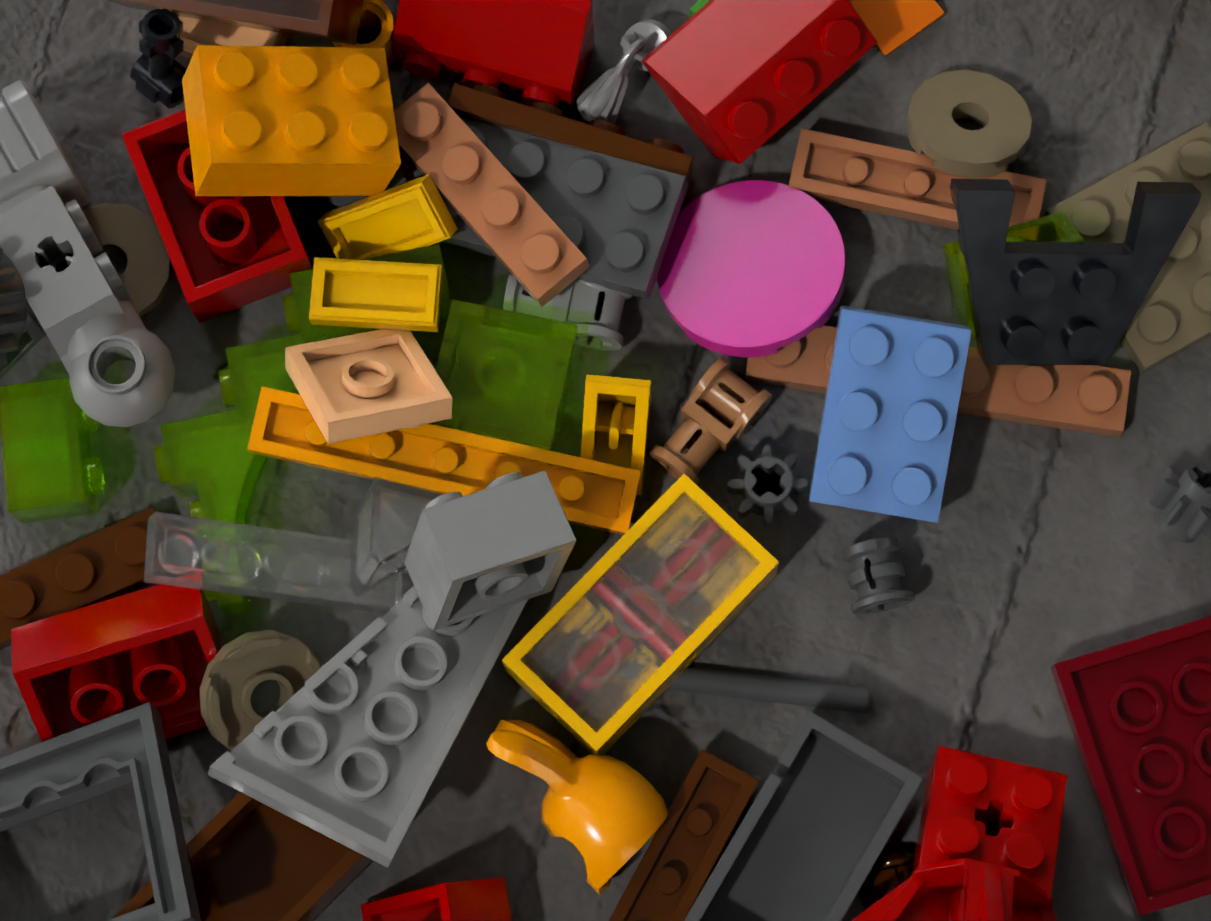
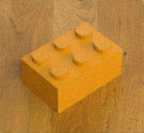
M196 46L182 79L195 196H372L385 191L401 165L385 48Z

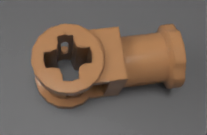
M723 356L708 369L693 389L687 403L682 407V424L664 446L656 445L649 453L651 458L676 481L683 474H686L697 485L700 482L697 474L717 449L726 454L737 439L740 440L752 428L773 398V395L766 389L758 392L730 370L731 362Z

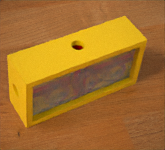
M683 474L502 659L505 671L592 755H604L677 677L690 666L777 574L779 561L686 474Z

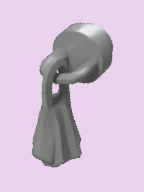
M651 19L643 20L632 25L625 35L622 36L620 45L623 48L624 55L617 66L603 73L577 97V108L586 124H589L592 120H601L615 125L627 89L630 70L634 67L641 71H648L641 60L671 35L670 30L663 23Z

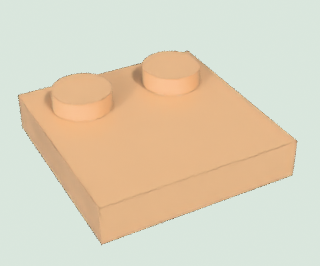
M379 329L285 347V369L328 444L403 428H416L423 424L452 419L453 397L411 331Z

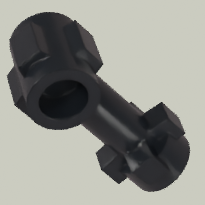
M155 9L147 13L139 22V32L142 34V40L139 41V51L143 54L133 65L130 77L136 82V90L155 104L160 101L167 108H174L184 100L182 79L186 68L174 59L184 51V41L180 39V34L183 32V22L179 20L175 13L169 10Z

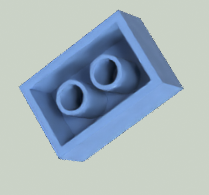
M840 306L809 489L810 502L938 523L972 332L968 326Z

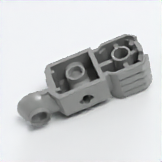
M19 79L4 87L2 92H0V247L20 274L25 288L26 299L69 373V385L76 404L89 418L105 426L130 427L146 422L164 408L174 390L176 369L170 350L156 334L147 331L107 254L104 252L93 258V256L104 250L81 207L89 204L90 199L29 88L23 80ZM126 359L136 363L132 377L126 382L109 384L104 381L107 368L115 361Z

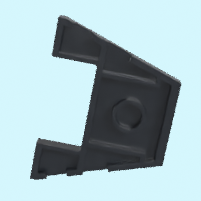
M951 179L950 192L952 202L956 206L959 223L957 233L969 283L966 285L977 349L985 365H1106L1198 206L1201 197L1200 191L1192 182H1137L1126 237L1123 243L1006 242L1015 196V189L1008 179Z

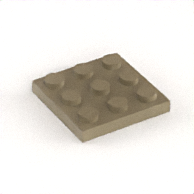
M1207 122L1047 209L1043 217L1058 242L1123 243L1126 237L1137 182H1192L1200 191L1201 197L1198 206L1120 340L1141 375L1211 336V127Z

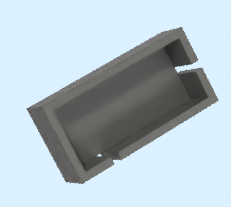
M807 710L777 761L775 770L785 776L783 782L781 778L770 773L684 921H842L922 782L923 777Z

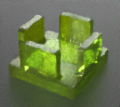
M452 299L436 366L437 374L453 397L452 419L429 424L551 451L555 432H560L572 380L573 370L571 362L578 333L577 324Z

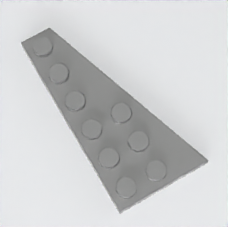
M414 586L411 587L404 594L401 601L383 617L375 619L306 680L304 687L277 711L270 712L254 727L253 732L233 750L225 752L209 767L208 775L388 868L529 599L433 631Z

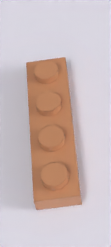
M429 83L394 110L399 148L424 176L430 174L439 193L541 308L590 268V264L584 254Z
M801 128L788 188L799 189L818 201L957 230L959 229L956 206L951 198V179H1008L1015 189V196L1006 240L1011 242H1034L1047 180L1003 171L995 176L979 178L947 174L932 166L934 159L926 154L921 153L919 155L913 151Z

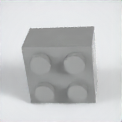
M546 471L523 477L520 472H514L495 479L488 484L485 490L463 496L461 492H449L430 501L425 506V509H422L404 564L433 631L551 592L574 547L576 538Z

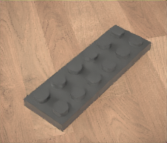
M392 97L393 109L396 110L406 100ZM459 116L587 258L590 268L577 279L649 300L689 186L686 176L521 133L469 117ZM400 148L401 165L385 190L424 176ZM441 195L458 228L451 238L441 242L496 257ZM369 196L296 197L301 203L332 211Z

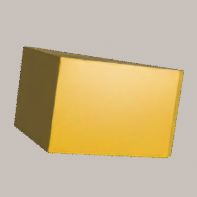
M587 374L580 457L640 470L636 495H641L651 408V380Z

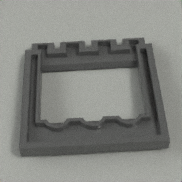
M150 702L0 758V832L133 783L155 903L107 921H201L161 714Z

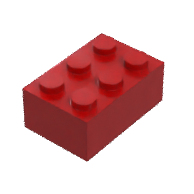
M185 109L121 134L187 304L199 324L312 279V266L283 196H195Z

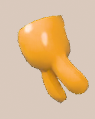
M502 719L486 743L488 750L496 757L543 779L549 785L541 801V822L551 837H563L573 843L578 849L586 865V882L599 895L610 886V878L654 835L668 816L662 796L631 766L608 755H588L579 758L559 739L533 723L522 720Z

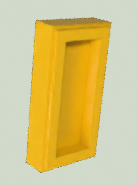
M430 174L326 212L318 220V224L337 259L389 261L449 239L458 230Z
M314 257L309 321L311 325L438 332L443 281L442 265Z

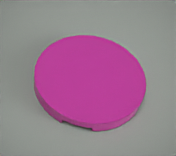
M739 181L722 185L702 194L680 211L657 275V282L666 309L674 321L685 331L689 339L708 350L728 356H768L778 353V348L801 339L816 327L821 329L829 320L841 300L845 287L847 272L845 249L841 233L832 216L817 200L799 189L788 188V185L774 181Z

